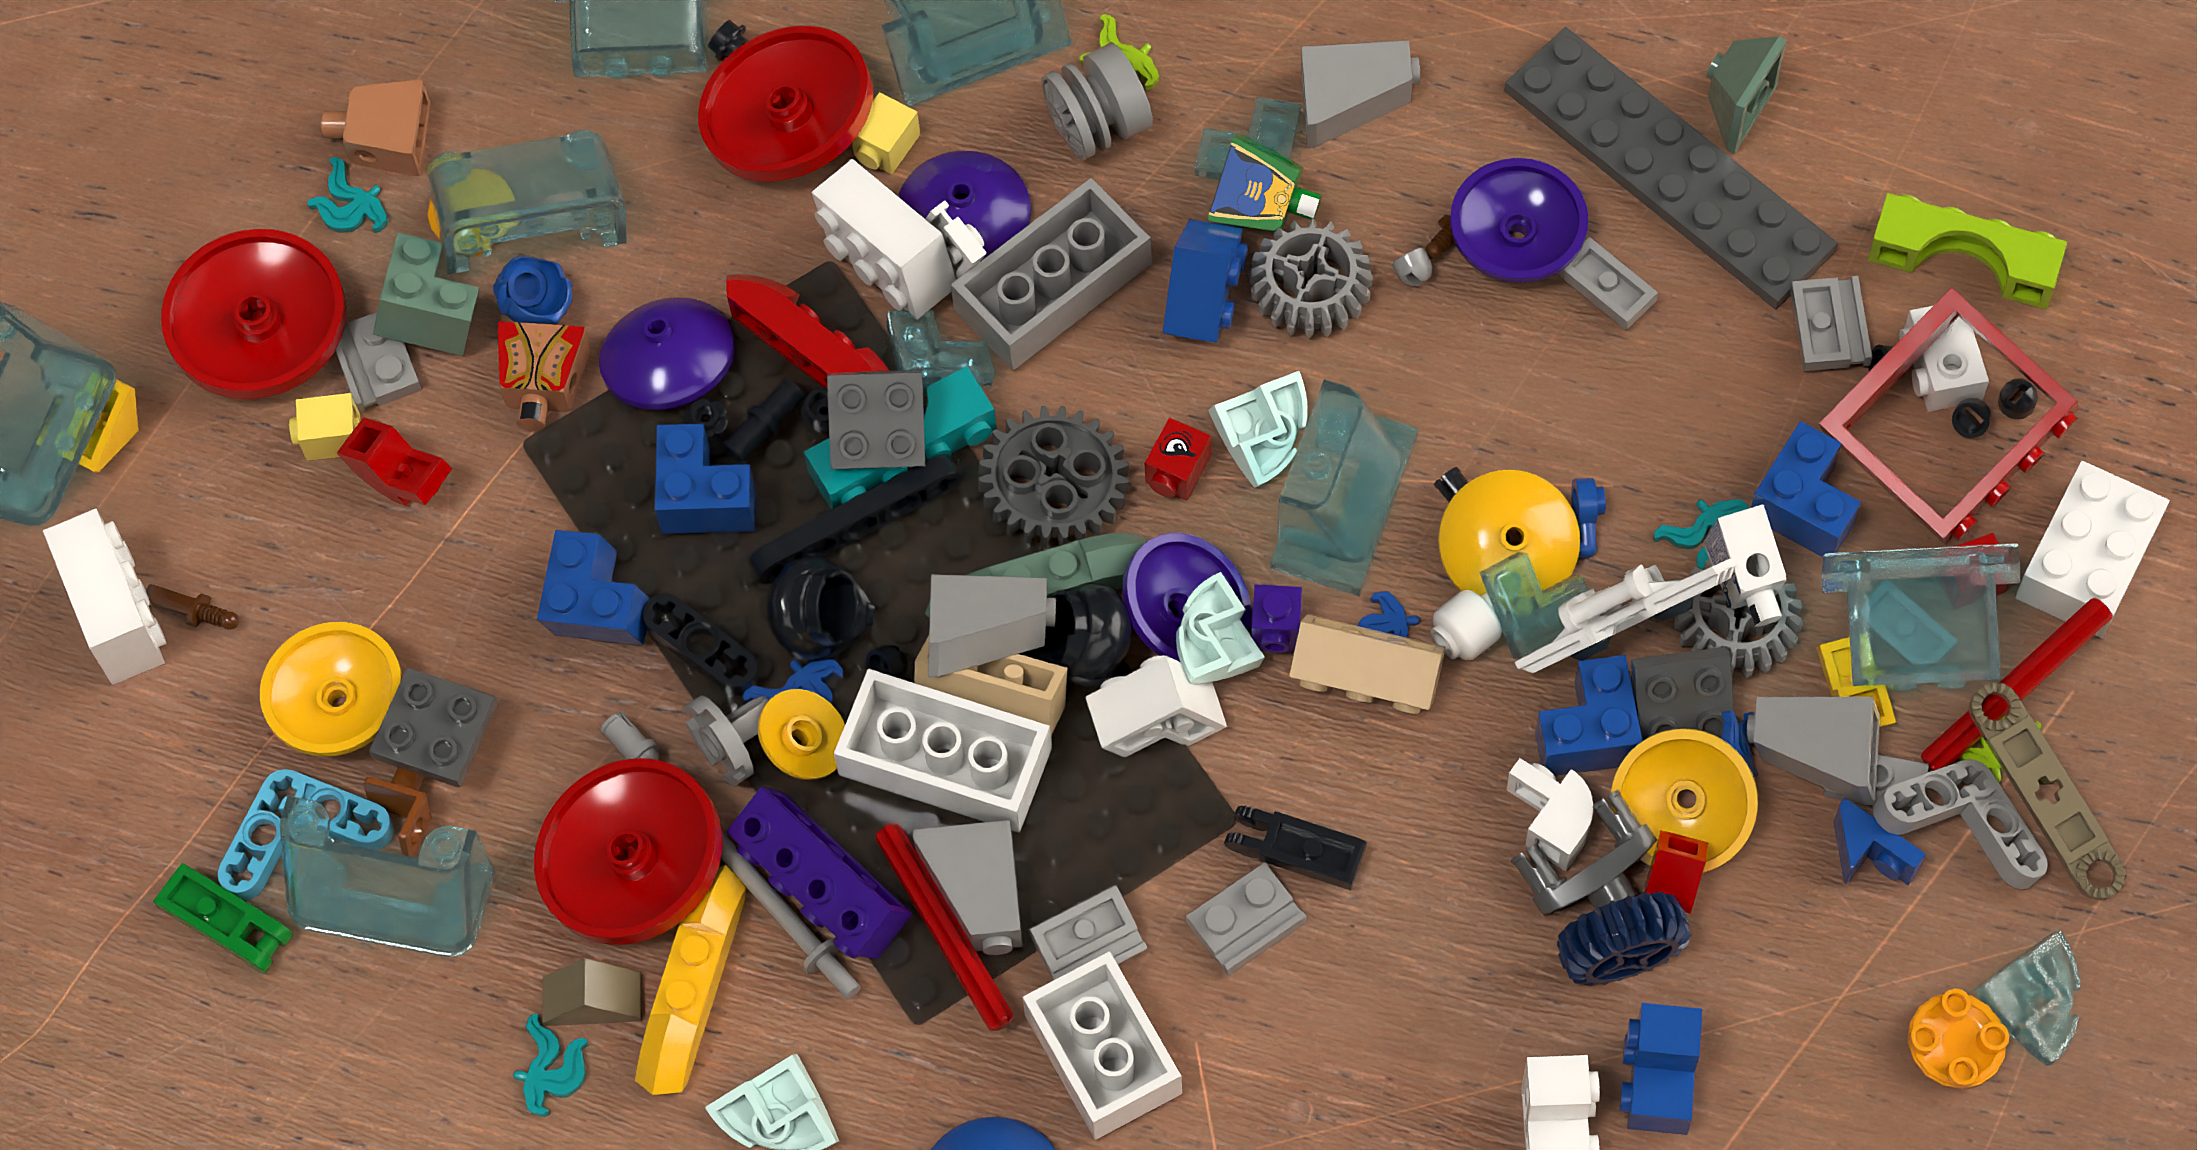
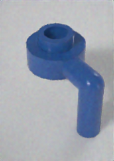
M1594 478L1573 479L1571 503L1580 532L1578 558H1590L1597 551L1595 524L1597 523L1598 515L1605 514V492L1603 487H1596Z

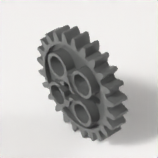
M1041 406L1040 417L1035 419L1027 410H1023L1022 424L1019 425L1011 418H1007L1006 433L994 430L992 432V444H984L983 446L984 460H979L978 475L982 476L979 477L978 490L985 493L983 506L984 508H994V523L1008 519L1006 534L1011 535L1018 529L1024 530L1023 543L1025 544L1029 543L1034 535L1041 536L1042 548H1047L1051 537L1057 538L1060 546L1067 544L1068 536L1074 535L1077 541L1085 539L1087 529L1097 536L1101 535L1102 521L1110 524L1115 522V509H1123L1125 502L1124 493H1128L1129 479L1126 476H1128L1129 462L1122 460L1124 453L1123 445L1112 446L1114 432L1112 430L1099 434L1100 420L1098 418L1088 425L1084 424L1083 411L1081 410L1075 414L1073 419L1066 418L1065 406L1059 408L1056 416H1050L1046 406ZM1043 445H1053L1058 449L1055 451H1045L1040 447ZM1080 470H1090L1095 475L1087 477L1077 472ZM1016 477H1025L1029 479L1030 482L1020 484L1014 482L1012 479ZM1053 502H1062L1066 504L1068 507L1064 509H1055L1051 507L1049 504Z

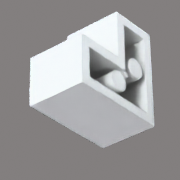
M1168 656L1149 658L1140 665L1141 668L1125 677L1118 676L1108 679L1101 684V689L1086 696L1101 747L1122 757H1127L1163 738H1168L1188 747L1227 727L1213 683L1191 684L1182 663Z
M1588 1055L1527 1057L1521 1086L1526 1150H1600L1598 1135H1589L1588 1117L1596 1116V1102H1599L1600 1091L1598 1072H1589Z

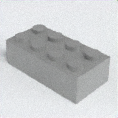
M1090 178L951 284L954 311L1014 371L1152 264L1151 237Z

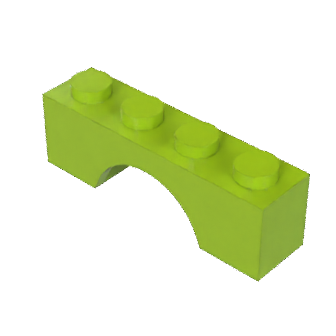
M1887 193L1868 261L1912 273L1922 262L1932 256L1942 253L1966 254L1978 259L1993 272L1999 283L2002 298L2047 310L2056 285L2067 241L2056 239L2047 232H2031L2012 227L2007 222L1999 219L1986 220L1968 215L1955 207L1942 208L1921 202L1916 197L1910 195L1898 196Z

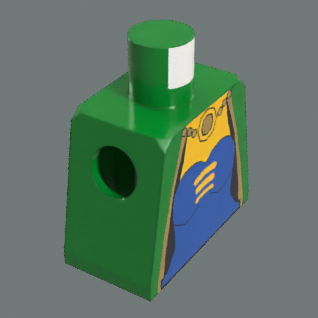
M1237 134L1232 139L1207 220L1277 231V227L1284 228L1289 213L1309 220L1315 219L1322 195L1297 187L1303 171L1301 165L1245 135Z

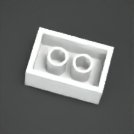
M851 159L811 192L817 208V212L814 215L825 231L826 238L823 242L828 251L837 260L841 261L845 258L850 262L856 274L865 284L869 286L873 283L882 290L886 300L896 310L901 311L904 308L918 320L951 292V284L956 281L943 234L855 160Z
M2081 461L2023 576L2015 598L2065 622L2090 599L2096 598L2106 604L2113 615V619L2170 500ZM2112 619L2095 635L2103 639Z
M93 509L43 530L89 649L111 684L115 685L165 664L159 647L167 644L157 619L153 618L149 605H151L149 597L141 580L136 576L133 569L135 567L134 560L125 541H122L115 523L111 521L105 524L97 509Z
M1110 951L1022 997L1025 1017L1095 1140L1182 1094V1077Z

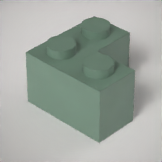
M398 232L379 300L373 335L463 356L479 287L436 277L443 243Z

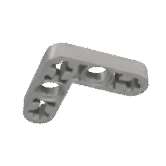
M1972 759L1963 760L1892 785L1886 789L1873 806V815L1876 822L1884 830L1896 835L1906 834L1960 814L2000 877L2013 888L2020 890L2029 889L2046 873L2048 868L2047 858L1993 773L1986 765ZM1962 781L1965 784L1972 783L1971 785L1963 787L1960 791L1957 788V786ZM1925 788L1937 791L1942 796L1944 805L1940 806L1931 802L1926 796ZM1909 802L1912 806L1907 813L1903 810H1895L1905 807ZM1987 815L1998 818L2003 823L2006 833L1994 830L1987 821Z

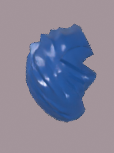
M517 256L516 258H511L503 267L502 272L498 275L493 285V291L499 310L513 322L558 325L572 303L573 283L566 279L559 263L543 258Z

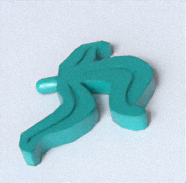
M337 157L330 158L329 162L333 170L328 177V188L331 196L336 200L350 203L343 207H337L334 202L325 196L314 197L307 202L309 209H317L325 225L335 232H353L360 227L365 217H368L374 223L372 226L374 233L381 232L388 224V218L381 202L375 198L381 191V188L378 185H374L367 193L361 188L350 187L347 185L345 162Z
M1742 499L1718 501L1711 507L1704 500H1698L1696 505L1702 511V514L1697 517L1692 527L1680 528L1661 525L1654 532V542L1667 540L1679 548L1695 549L1701 544L1707 529L1713 527L1717 518L1743 511L1750 507ZM1705 547L1698 551L1696 567L1705 570V562L1709 559Z
M536 1013L528 1018L526 1029L538 1045L539 1054L531 1062L528 1072L516 1070L513 1073V1077L516 1080L525 1082L523 1092L531 1115L545 1118L550 1115L548 1109L543 1108L546 1093L555 1097L565 1098L574 1094L583 1085L586 1078V1068L582 1050L588 1047L589 1044L585 1038L573 1040L567 1045L563 1066L558 1069L547 1070L558 1058L561 1048L558 1039L552 1031L540 1026V1018Z

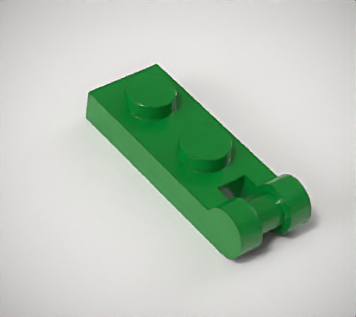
M184 863L180 864L153 900L157 908L238 957L261 974H265L273 964L271 957L278 947H285L293 937V933L283 924ZM254 928L264 934L255 947L245 941Z

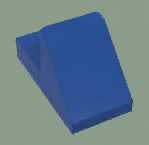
M1847 798L1842 800L1833 823L1844 883L1847 884L1865 860L1870 858L1874 861V866L1881 874L1892 880L1900 879L1909 885L1920 871L1926 854L1900 835L1884 830L1874 817Z

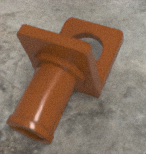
M398 767L391 782L367 777L364 782L367 800L379 804L387 812L407 817L399 834V842L403 859L412 861L432 818L427 794L419 791L426 776Z

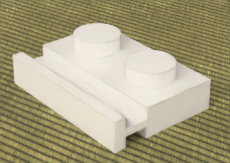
M943 201L930 211L925 220L943 234L957 280L977 265L987 252L983 249L984 241L978 231L970 224L964 225L959 217L952 220L945 212L949 205L946 201Z

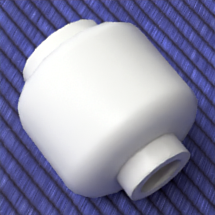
M1462 590L1434 612L1432 620L1434 627L1430 632L1437 645L1446 647L1445 655L1449 658L1455 659L1459 657L1463 660H1473L1501 637L1502 628L1499 618L1503 613L1498 603L1489 594L1484 593L1480 596L1471 590Z

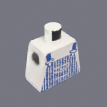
M1764 505L1717 518L1703 543L1712 566L1730 558H1734L1737 564L1734 567L1731 579L1720 584L1731 609L1748 605L1755 627L1764 626L1781 619L1782 614L1775 595H1777L1786 582V573Z

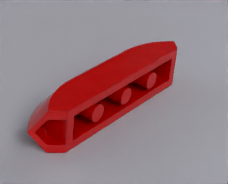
M727 275L726 293L732 318L821 387L828 388V373L889 371L885 363L869 347L855 349L851 340L842 332L835 330L832 333L824 327L817 314L811 308L804 304L798 307L796 303L800 295L789 287L776 281L753 275Z

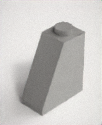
M1409 40L1301 47V78L1307 147H1317L1411 102L1412 85L1420 84V65L1418 57H1410Z
M931 575L928 677H940L1043 647L1045 645L1046 627H1055L1056 598H1047V578Z
M1757 697L1756 714L1748 716L1747 737L1750 743L1755 744L1762 761L1863 805L1875 804L1880 715L1873 697Z
M1010 820L913 830V839L918 856L975 951H983L988 955H1002L1011 952L1013 947H1023Z

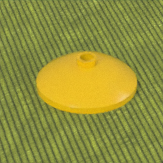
M1498 470L1473 479L1454 495L1447 505L1440 522L1438 548L1444 570L1459 591L1471 590L1480 596L1487 593L1498 603L1502 611H1520L1547 601L1567 583L1578 560L1580 532L1571 505L1564 495L1551 483L1537 475L1524 471ZM1516 529L1520 532L1522 540L1519 545L1513 546L1506 541L1505 535L1507 530Z
M328 622L314 625L290 637L270 658L260 684L261 709L273 733L292 749L313 756L330 757L347 754L366 746L375 739L403 678L402 670L389 644L372 630L348 622ZM339 697L346 698L343 705L339 707L332 706L335 699Z
M1696 729L1666 730L1640 742L1620 764L1611 789V793L1615 790L1621 792L1620 795L1641 825L1647 824L1657 840L1660 830L1708 842L1706 864L1703 873L1723 865L1740 851L1754 828L1758 812L1757 787L1746 761L1736 749L1723 739ZM1684 789L1693 791L1696 795V803L1693 806L1683 805L1679 800L1680 791ZM1611 805V810L1613 811L1614 814H1617V812L1615 811V809H1614L1613 806ZM1657 841L1640 859L1649 866L1651 865Z

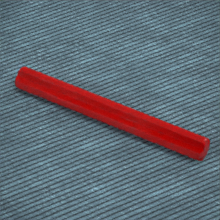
M2096 598L2090 599L1999 683H2003L2009 688L2011 687L2016 695H2018L2019 700L2022 701L2112 619L2113 615L2110 609L2101 600ZM1987 695L1981 703L1983 715L1989 720L2000 721L2008 713V705L1999 695ZM1969 710L1921 753V759L1925 764L1929 765L1928 768L1931 771L1953 764L1982 737L1970 717Z
M892 823L885 825L875 834L876 842L988 1030L1000 1031L1014 1020L1011 1009L899 824Z

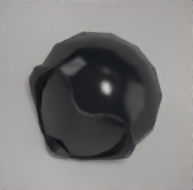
M810 555L791 561L785 565L770 586L767 599L768 624L771 633L780 645L794 658L807 659L808 662L832 659L852 646L862 636L865 629L874 624L875 605L870 603L858 581L845 568L830 560H823Z
M1088 584L1075 591L1057 590L1051 596V598H1056L1055 627H1046L1045 645L1030 650V657L1066 667L1068 682L1083 687L1101 686L1125 658L1130 646L1132 624L1124 600L1112 587L1104 584Z

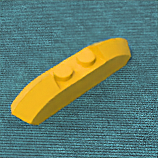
M727 865L718 868L715 879L702 901L679 923L647 1023L635 1081L652 1095L680 1093L688 1084L745 903L747 887Z

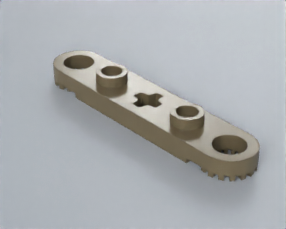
M1990 683L1982 686L1973 694L1970 700V717L2074 884L2083 895L2091 899L2103 900L2098 898L2107 899L2114 896L2122 889L2126 881V871L2123 862H2121L2109 843V839L2014 690L2003 683ZM1987 695H1999L2006 701L2008 713L2003 720L1993 721L1983 715L1981 703ZM2043 778L2047 784L2053 781L2058 784L2060 789L2054 793L2057 800L2056 803L2052 804L2047 798L2041 801L2036 798L2035 792L2040 789V784L2037 780ZM2102 861L2111 868L2113 879L2107 888L2098 889L2089 883L2086 871L2092 862Z

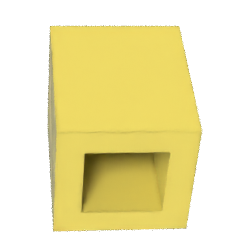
M879 92L872 102L870 114L864 127L852 142L854 155L858 161L870 169L876 170L880 168L892 175L920 136L917 111Z
M345 393L296 399L297 417L289 419L291 440L293 445H300L307 461L340 457L337 451L360 422V413L352 394Z

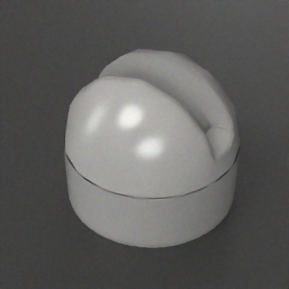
M1424 248L1415 249L1403 255L1392 264L1398 278L1409 286H1420L1432 274L1431 260Z

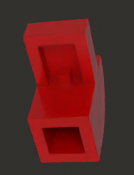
M365 417L361 419L337 451L340 458L364 482L385 497L405 507L410 501L426 505L431 497L438 492L441 484L452 470L443 458L413 449L393 426Z

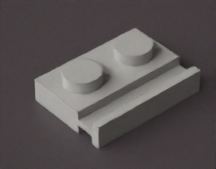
M1851 276V280L1839 281L1838 277L1792 281L1790 294L1803 371L1849 368L1850 364L1863 363V366H1870L1872 352L1859 277Z
M377 312L348 322V326L345 327L340 343L335 350L359 413L366 411L365 408L377 403L378 406L422 390L404 342L373 335Z
M1265 862L1186 916V923L1214 960L1216 959L1227 977L1307 922L1306 914L1300 911L1294 903L1292 896Z
M1112 885L1027 929L1053 980L1109 951L1116 963L1119 964L1148 949L1137 930L1138 927L1117 885Z

